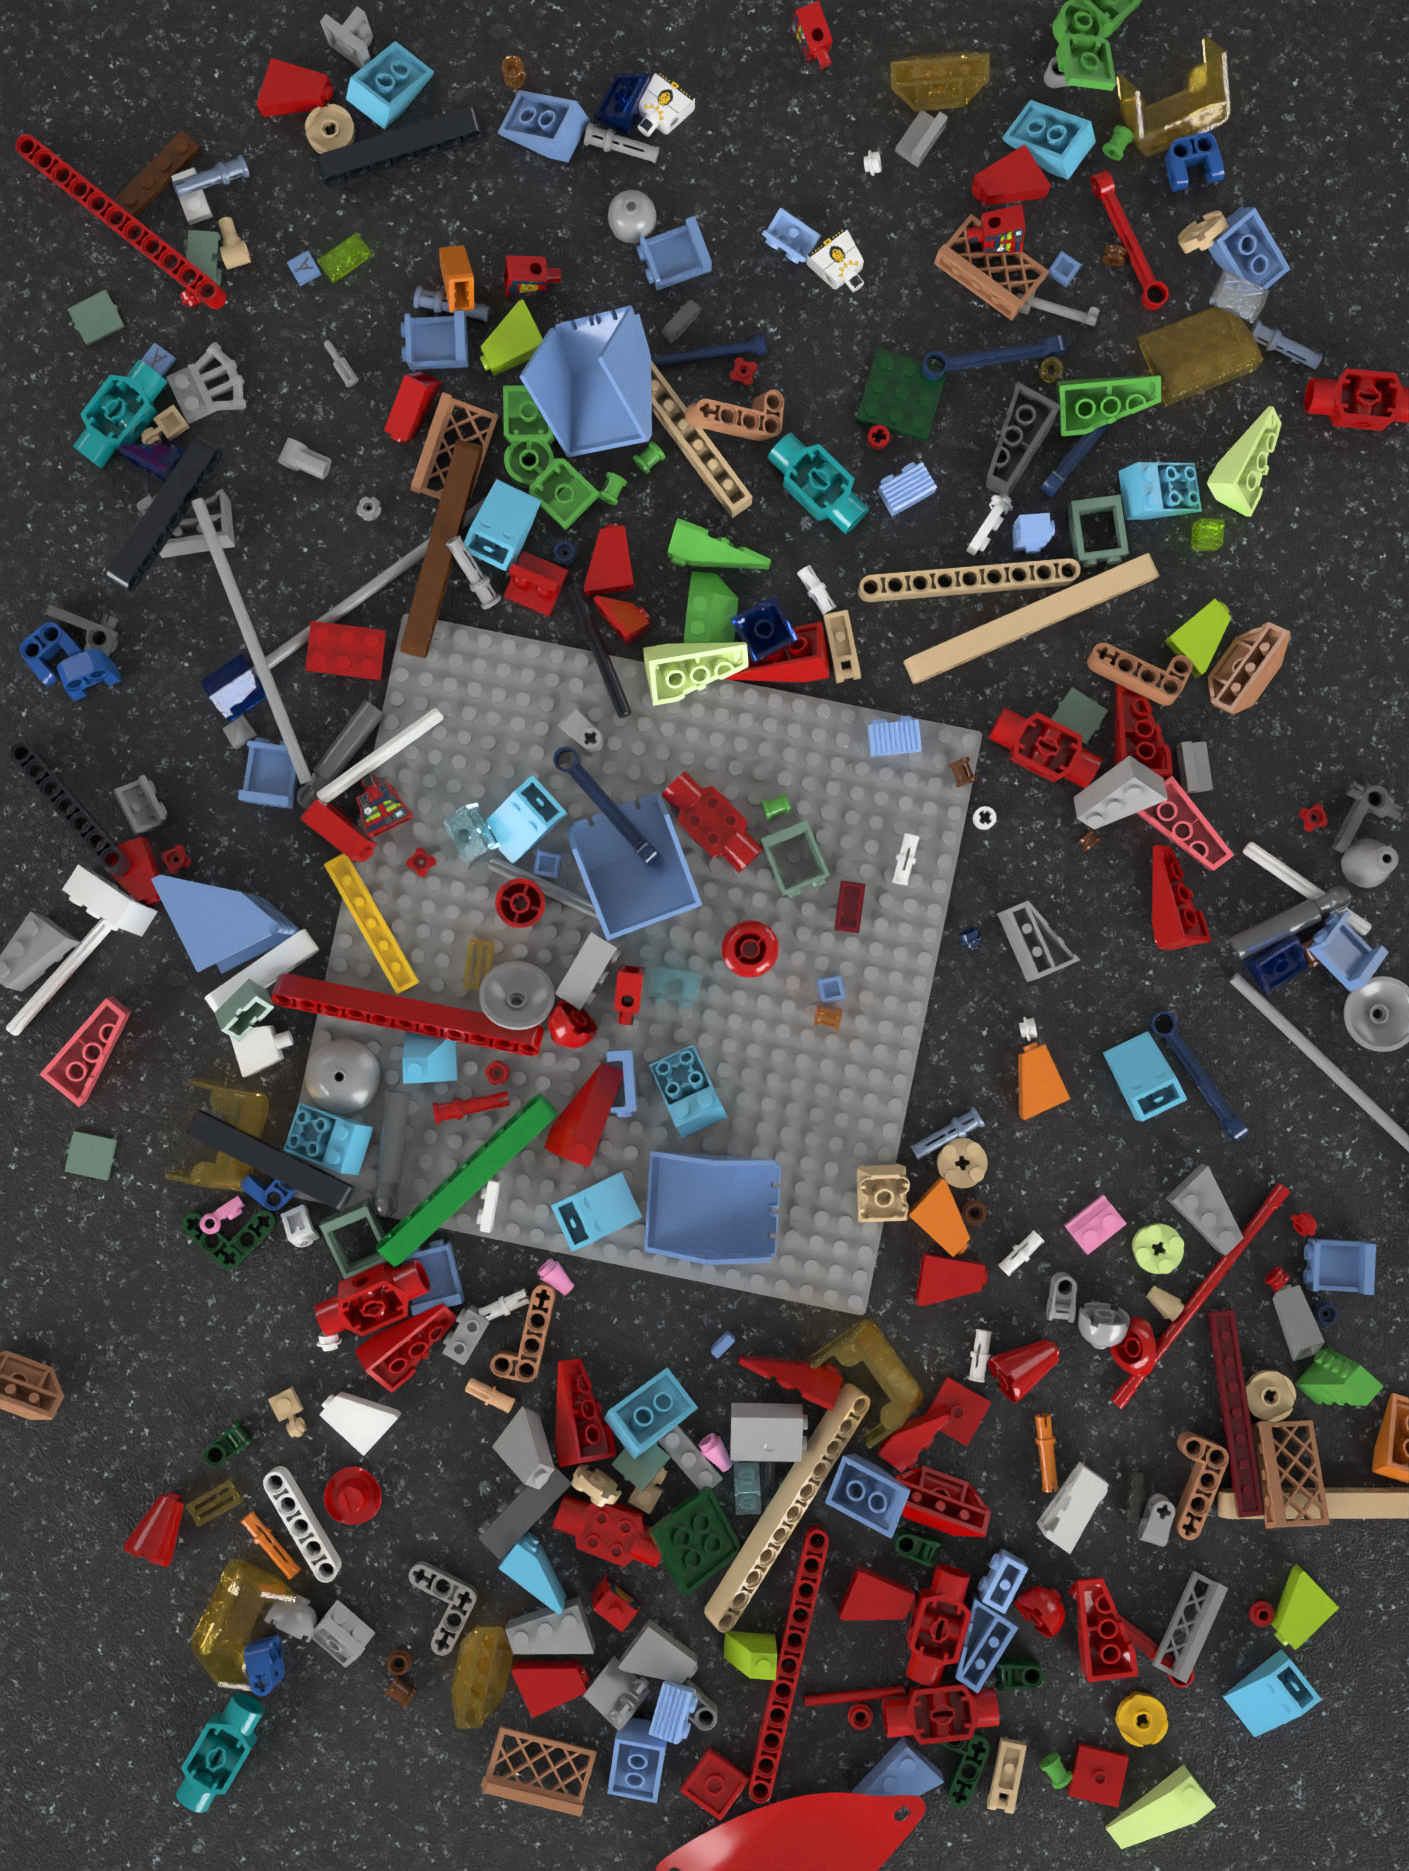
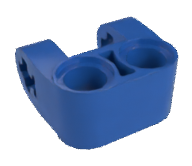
M1202 132L1174 140L1166 153L1167 175L1173 192L1188 188V174L1186 170L1188 167L1203 164L1208 183L1222 181L1224 178L1221 154L1216 139L1211 133ZM1198 146H1204L1207 151L1200 150ZM1174 151L1182 153L1183 157H1178Z
M52 622L43 624L20 645L22 657L38 678L48 687L59 679L46 663L61 649H64L70 657L84 652L80 644L64 628ZM57 630L58 637L54 641H51V633ZM38 646V647H39V652H38V654H37L36 656L32 657V656H31V651H32V649H33L34 647Z
M100 649L86 650L63 660L57 665L63 687L75 701L88 696L86 688L104 680L111 686L122 681L114 662Z
M248 1174L240 1183L241 1187L251 1197L268 1210H277L284 1207L299 1191L277 1179L267 1187L252 1174ZM273 1191L281 1196L279 1204H274L271 1201L270 1196Z
M275 1635L253 1640L245 1646L244 1660L248 1671L250 1688L255 1695L266 1696L285 1675L279 1636ZM259 1680L266 1685L265 1689H263L262 1685L257 1684Z

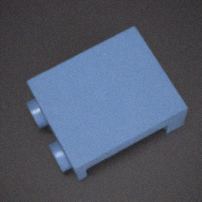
M695 216L685 219L686 225L646 240L644 235L639 237L640 246H637V252L640 260L646 261L648 268L645 269L649 284L654 283L656 291L712 271V261Z
M464 310L454 311V316L412 318L410 314H404L405 322H401L402 337H405L406 346H402L403 362H407L410 370L469 367L467 318Z
M255 737V741H247V746L249 747L244 787L243 790H239L238 800L292 809L297 774L284 741H280L279 745L270 744L269 739Z
M1346 910L1339 914L1335 912L1325 920L1326 926L1314 935V942L1309 947V950L1350 992L1368 983L1389 952L1383 945L1372 949L1345 922L1350 916V913Z
M634 1049L607 1051V1062H623L626 1103L625 1105H613L611 1113H617V1117L632 1116L633 1111L638 1109Z
M1308 1238V1244L1304 1247L1307 1269L1303 1272V1282L1307 1289L1316 1292L1327 1290L1374 1295L1376 1244L1368 1241Z
M443 1239L430 1242L429 1247L423 1249L418 1247L403 1261L404 1265L418 1259L423 1265L431 1285L430 1292L412 1300L411 1310L413 1316L441 1303L450 1307L464 1302L465 1298L451 1242L444 1243Z

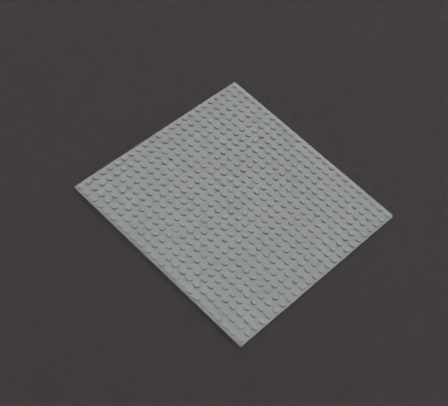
M404 614L382 710L385 715L380 720L374 751L433 708H437L444 719L369 773V775H375L380 786L389 782L411 810L414 818L372 838L377 843L373 849L372 856L362 863L354 860L352 862L420 983L399 995L396 994L343 898L327 967L326 982L484 1013L479 1001L480 986L484 977L493 968L501 964L525 962L543 970L551 979L556 993L588 936L600 921L544 895L546 900L545 912L537 923L523 929L509 926L499 917L495 907V899L500 887L511 879L490 870L488 864L492 857H496L533 874L537 850L562 854L558 879L543 876L537 877L591 901L572 852L566 827L587 818L590 827L595 825L592 816L602 811L569 773H564L555 767L553 756L561 747H570L579 754L582 767L617 806L634 801L636 809H640L641 805L638 798L659 792L662 795L665 789L679 775L687 771L703 788L713 785L748 821L745 831L761 847L760 839L807 820L830 876L825 878L826 883L816 888H812L811 885L803 887V893L789 898L788 894L782 896L764 850L744 870L738 873L722 856L712 859L677 824L679 813L662 797L702 906L625 934L627 938L619 949L622 953L615 964L611 963L607 968V971L610 973L602 985L598 983L594 989L597 995L590 1005L585 1004L582 1007L593 1018L598 1028L595 1032L598 1033L597 1036L590 1043L577 1049L556 1045L552 1041L551 1033L549 1032L548 1016L543 1022L538 1024L544 1028L545 1032L540 1052L536 1056H526L456 1042L457 1081L403 1083L402 1057L405 1032L407 1031L317 1014L308 1061L321 1045L335 1039L358 1041L367 1046L378 1060L381 1081L372 1101L362 1109L352 1113H335L372 1126L374 1129L359 1175L338 1173L295 1154L292 1155L353 1185L355 1190L345 1208L369 1199L373 1208L378 1182L376 1179L384 1093L385 1091L410 1093L401 1181L398 1182L396 1198L398 1208L392 1216H389L403 1220L532 1097L541 1093L558 1113L538 1135L491 1178L501 1180L492 1231L490 1233L480 1231V1224H477L478 1211L484 1208L485 1202L484 1199H481L483 1186L439 1228L863 1315L866 1312L884 1221H858L857 1168L862 1164L865 1166L896 1164L973 784L970 783L957 788L953 770L949 769L948 764L969 757L970 761L968 763L974 776L982 733L976 730L912 717V720L919 721L922 748L920 752L870 757L868 725H871L872 721L877 719H887V723L897 722V718L904 717L903 715L727 679H717L705 685L706 688L700 691L696 689L684 695L685 698L679 701L653 705L645 671V662L609 655L632 711L631 715L626 718H619L592 651L437 620L430 649L426 659L401 653L400 651L409 614ZM573 707L582 713L602 734L604 746L598 752H588L557 726ZM589 735L587 737L589 743L595 744L597 742L595 736L591 737ZM565 752L559 758V765L563 769L570 768L575 762L572 752ZM533 775L567 812L568 816L516 863L512 864L485 835L480 826L519 786ZM785 792L792 813H783L772 817L771 821H767L761 800L765 799L768 801L781 796V793ZM360 813L358 826L367 834ZM904 833L920 837L914 856L916 862L914 865L912 864L907 886L892 882L898 862L896 856L900 854ZM804 834L770 847L786 887L820 873ZM419 847L424 848L429 856H433L436 859V865L429 868L425 877H419L413 868H408L406 865L407 859L411 858ZM423 860L419 861L420 865L424 863ZM841 880L866 884L859 934L834 930ZM747 920L766 924L775 933L779 943V954L774 966L767 973L754 978L742 977L732 972L725 964L721 951L722 941L727 931L735 924ZM621 964L646 968L641 1008L639 1013H634L633 1025L619 1024V1011L614 1010L617 976ZM841 975L846 999L821 1004L816 980ZM555 995L553 1009L562 1000L557 995ZM626 995V996H625V999H626L627 1001H632V1000H633V998H632L631 996H629V995ZM514 1002L513 1005L519 1006L520 1003ZM694 1044L727 1114V1118L682 1138L672 1120L649 1065ZM634 1049L638 1109L633 1111V1115L629 1117H617V1113H611L610 1111L590 1167L567 1160L544 1149L552 1124L599 1065L604 1063L623 1070L622 1061L607 1062L606 1052L610 1050ZM500 1060L503 1064L508 1065L510 1069L509 1078L504 1084L498 1083L493 1085L487 1080L488 1077L485 1075V1069L488 1065H491L492 1061ZM496 1070L495 1074L499 1075L500 1071ZM338 1072L336 1079L340 1082L344 1079V1075ZM304 1075L299 1102L323 1109L310 1096ZM624 1076L613 1105L626 1104ZM508 1091L509 1097L499 1099V1101L510 1100V1107L464 1115L462 1120H457L456 1118L444 1120L439 1125L435 1122L433 1102L442 1104L453 1101V1098H460L463 1101ZM650 1151L737 1155L776 1160V1165H781L780 1183L773 1182V1187L780 1188L779 1209L772 1208L771 1212L779 1213L778 1234L770 1233V1238L777 1239L776 1257H771L770 1262L704 1265L645 1252ZM622 1171L642 1218L572 1252L551 1207L552 1203ZM301 1191L294 1195L295 1198L323 1203Z

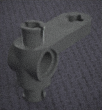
M48 605L45 612L46 615L86 631V644L83 651L100 649L109 657L110 653L116 649L118 633L114 629L119 621L118 619L103 613L99 625L58 607ZM105 634L106 641L102 645H98L97 640L99 636Z
M1353 781L1348 787L1351 790H1347L1346 795L1355 800L1333 842L1332 848L1340 853L1346 851L1366 813H1372L1380 818H1384L1387 815L1397 820L1401 815L1399 811H1403L1404 806L1395 803V796L1389 794L1381 786H1373L1370 783L1362 786ZM1370 793L1376 797L1375 805H1372L1368 800Z

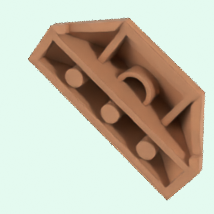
M1267 622L1262 627L1252 629L1237 636L1207 677L1212 705L1230 714H1236L1253 706L1282 666L1291 634L1290 631Z
M9 1351L0 1352V1409L30 1420H52L64 1398L54 1369Z

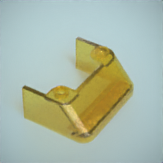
M1208 37L1202 39L1204 62L1196 65L1189 72L1187 78L1188 88L1145 107V100L1140 96L1139 89L1122 75L1117 76L1121 114L1128 129L1134 135L1133 140L1138 150L1147 157L1154 156L1169 149L1174 140L1210 131L1224 124L1229 118L1230 97L1226 51Z
M203 1078L189 1079L188 1084L212 1090L211 1106L215 1111L227 1114L226 1122L261 1139L269 1108L268 1098L263 1093ZM218 1150L215 1163L200 1162L193 1168L192 1173L173 1170L165 1173L164 1178L206 1188L241 1190L243 1188L240 1183L248 1174H252L253 1167Z
M862 1320L808 1359L813 1369L833 1355L844 1366H854L863 1360L891 1401L883 1406L880 1411L882 1423L863 1436L866 1446L870 1449L905 1423L922 1402L923 1392L873 1321Z
M231 1559L228 1562L193 1635L191 1648L218 1687L252 1691L249 1678L244 1673L247 1668L244 1660V1648L249 1634L265 1601L268 1603H275L278 1600L295 1602L296 1596L280 1577L240 1559Z

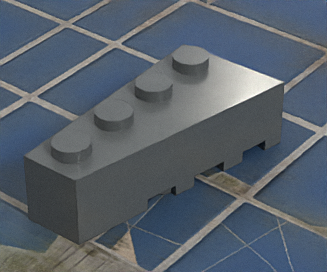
M1019 382L1016 384L986 481L987 488L998 494L1003 493L1008 497L1055 423L1060 411L1059 404Z
M555 1466V1470L540 1490L521 1482L514 1490L515 1494L509 1500H504L496 1509L497 1513L491 1519H486L477 1529L478 1532L475 1535L499 1560L571 1485V1482Z

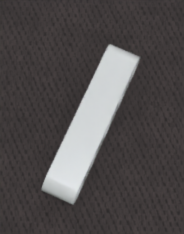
M303 929L205 997V1000L215 1013L248 979L266 989L277 981L278 975L289 973L316 954L319 948L306 929Z
M283 1466L274 1467L263 1480L264 1489L315 1577L321 1582H330L336 1577L341 1568V1559L290 1471ZM272 1476H280L282 1485L274 1484ZM285 1497L292 1498L295 1501V1506H287ZM297 1520H305L308 1524V1528H300L298 1526ZM310 1541L318 1542L321 1550L312 1549ZM323 1563L331 1564L334 1569L333 1572L325 1571L322 1566Z

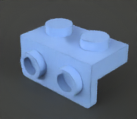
M783 208L778 210L768 229L762 233L767 238L765 242L776 250L779 247L787 252L785 256L797 264L799 261L807 262V254L815 249L822 237L817 231Z

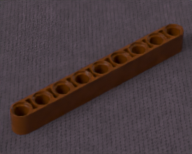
M457 440L404 631L401 653L424 659L428 655L454 561V555L446 543L453 537L461 535L482 457L483 446L462 440Z

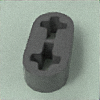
M693 300L688 301L666 324L661 335L668 342L673 343L701 312V307Z

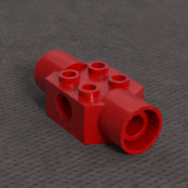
M1346 368L1336 380L1311 378L1309 380L1304 397V411L1309 414L1328 415L1332 426L1382 431L1392 421L1409 423V387L1401 386L1396 373Z
M1004 707L988 737L1010 749L1011 761L1053 783L1063 777L1083 788H1087L1102 762L1101 757L1082 748V735L1038 712L1027 719Z
M684 771L662 793L661 796L679 813L677 824L712 859L722 856L740 873L763 850L745 831L748 821L713 785L703 788L687 771Z
M418 1259L397 1268L383 1262L339 1282L337 1295L315 1304V1315L318 1324L328 1337L346 1329L360 1336H365L407 1317L408 1301L430 1292V1281L423 1265Z
M564 1494L552 1528L574 1536L578 1550L623 1567L633 1559L649 1566L657 1567L661 1555L647 1531L651 1526L645 1525L643 1511L617 1501L615 1504L605 1503L603 1507L594 1504L591 1499L585 1502Z
M937 1564L931 1587L920 1589L916 1606L906 1636L908 1647L912 1651L906 1675L923 1685L940 1686L945 1666L958 1663L972 1612L968 1603L964 1600L971 1576L959 1568Z
M961 1682L940 1684L938 1687L927 1685L910 1687L907 1697L882 1700L883 1722L887 1738L913 1735L920 1745L970 1740L973 1737L975 1728L999 1726V1709L994 1688L980 1689L977 1693L974 1690H968Z

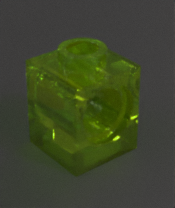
M1199 518L1192 525L1191 550L1216 551L1223 545L1225 520Z

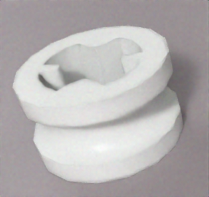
M987 806L980 807L973 815L974 825L982 830L989 829L996 822L995 811ZM980 812H983V814L989 813V824L986 822L980 823Z

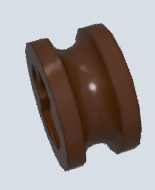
M1108 245L1104 249L1106 255L1103 256L1102 261L1111 266H1121L1125 262L1123 256L1126 255L1127 250L1119 245Z
M1095 829L1090 830L1076 842L1078 845L1083 846L1084 852L1102 838L1095 835Z

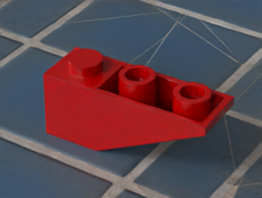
M945 1406L894 1426L879 1444L878 1455L901 1473L907 1467H913L919 1458V1452L923 1448L927 1450L933 1443V1436L937 1431H943L949 1424L950 1408Z

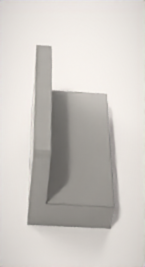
M920 111L896 146L895 153L916 167H919L945 129L948 116L939 112L936 118H933L926 112Z
M1188 741L1176 745L1181 787L1185 793L1212 790L1206 742L1192 743Z

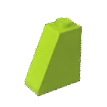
M523 299L518 301L481 346L483 356L479 358L485 370L490 369L493 376L530 360L543 340Z
M1216 598L1165 640V643L1176 656L1184 655L1192 661L1193 668L1191 673L1195 678L1206 672L1231 619L1227 606L1221 601L1218 602Z
M1297 1564L1291 1570L1277 1606L1275 1618L1271 1623L1277 1630L1274 1634L1284 1646L1289 1643L1295 1650L1339 1609Z
M725 1632L724 1658L749 1678L776 1680L777 1646L775 1634Z

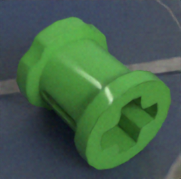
M1117 125L1113 130L1112 138L1109 143L1104 144L1102 150L1109 158L1119 161L1123 157V150L1127 144L1133 141L1134 135L1128 128Z
M653 441L649 443V447L639 456L635 455L633 457L634 462L645 474H648L650 468L659 460L663 461L665 459L664 453Z
M608 472L606 475L607 480L602 490L598 491L600 493L599 498L611 505H617V497L622 487L626 486L627 481L614 473Z
M785 792L781 793V796L768 801L765 799L761 800L767 821H771L772 817L783 813H792Z
M1056 1752L1046 1756L1039 1766L1051 1778L1054 1789H1060L1072 1780L1073 1775L1060 1762L1061 1757Z

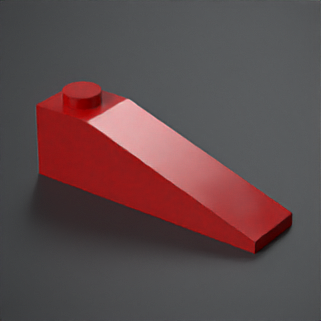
M822 622L797 626L790 630L791 634L779 639L776 636L768 639L770 643L759 648L754 646L748 648V667L726 677V679L809 682L829 678V657Z
M1117 683L1114 767L1128 756H1131L1161 777H1171V751L1168 744L1165 745L1161 736L1162 730L1153 718L1148 698Z
M1155 845L1153 846L1152 926L1154 940L1158 948L1174 950L1211 941L1205 917L1201 910L1196 911L1191 900L1194 894L1191 889H1187L1182 881L1184 873L1170 846Z
M601 1063L552 1124L544 1149L567 1160L590 1167L623 1079V1070Z
M441 1303L373 1335L357 1348L355 1353L364 1370L388 1391L393 1393L416 1372L415 1366L421 1358H427L430 1354L428 1349L434 1342L441 1340L455 1322L457 1316L444 1303Z
M740 1355L738 1359L740 1365L768 1379L774 1376L776 1377L775 1381L780 1386L786 1389L797 1388L802 1394L801 1397L833 1411L843 1380L838 1367L830 1363H826L824 1366L813 1362Z
M581 1358L558 1362L555 1444L559 1467L617 1457L612 1429L608 1424H605L600 1412L603 1410L601 1404L595 1401L591 1392L592 1384Z
M1103 1578L1077 1580L1078 1648L1080 1668L1088 1682L1138 1676L1135 1648L1130 1641Z

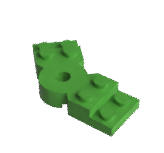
M1069 0L1062 6L1053 22L1052 30L1055 39L1059 43L1056 56L1059 71L1065 73L1066 85L1113 90L1116 85L1110 43L1105 38L1120 27L1123 20L1139 6L1142 0Z
M525 385L503 386L504 437L510 444L504 455L507 473L515 484L529 489L531 496L542 500L539 507L566 531L600 496V493L565 459H554L549 445L555 440V436ZM528 457L536 459L535 464L532 466H525L523 463Z

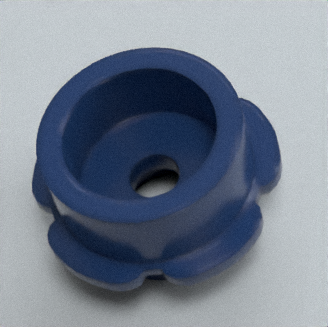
M562 541L556 544L553 548L554 560L558 564H572L577 556L576 547L572 546V543L569 541Z
M977 927L963 930L959 933L961 939L959 944L965 945L966 948L975 947L980 944L979 940L982 939L983 935L979 933Z
M1322 1301L1316 1304L1313 1316L1320 1325L1329 1326L1337 1320L1338 1312L1333 1303Z

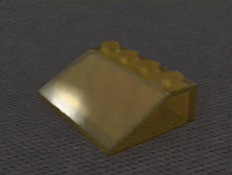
M1229 301L1137 338L1152 376H1161V398L1165 406L1252 372L1264 361L1254 336Z

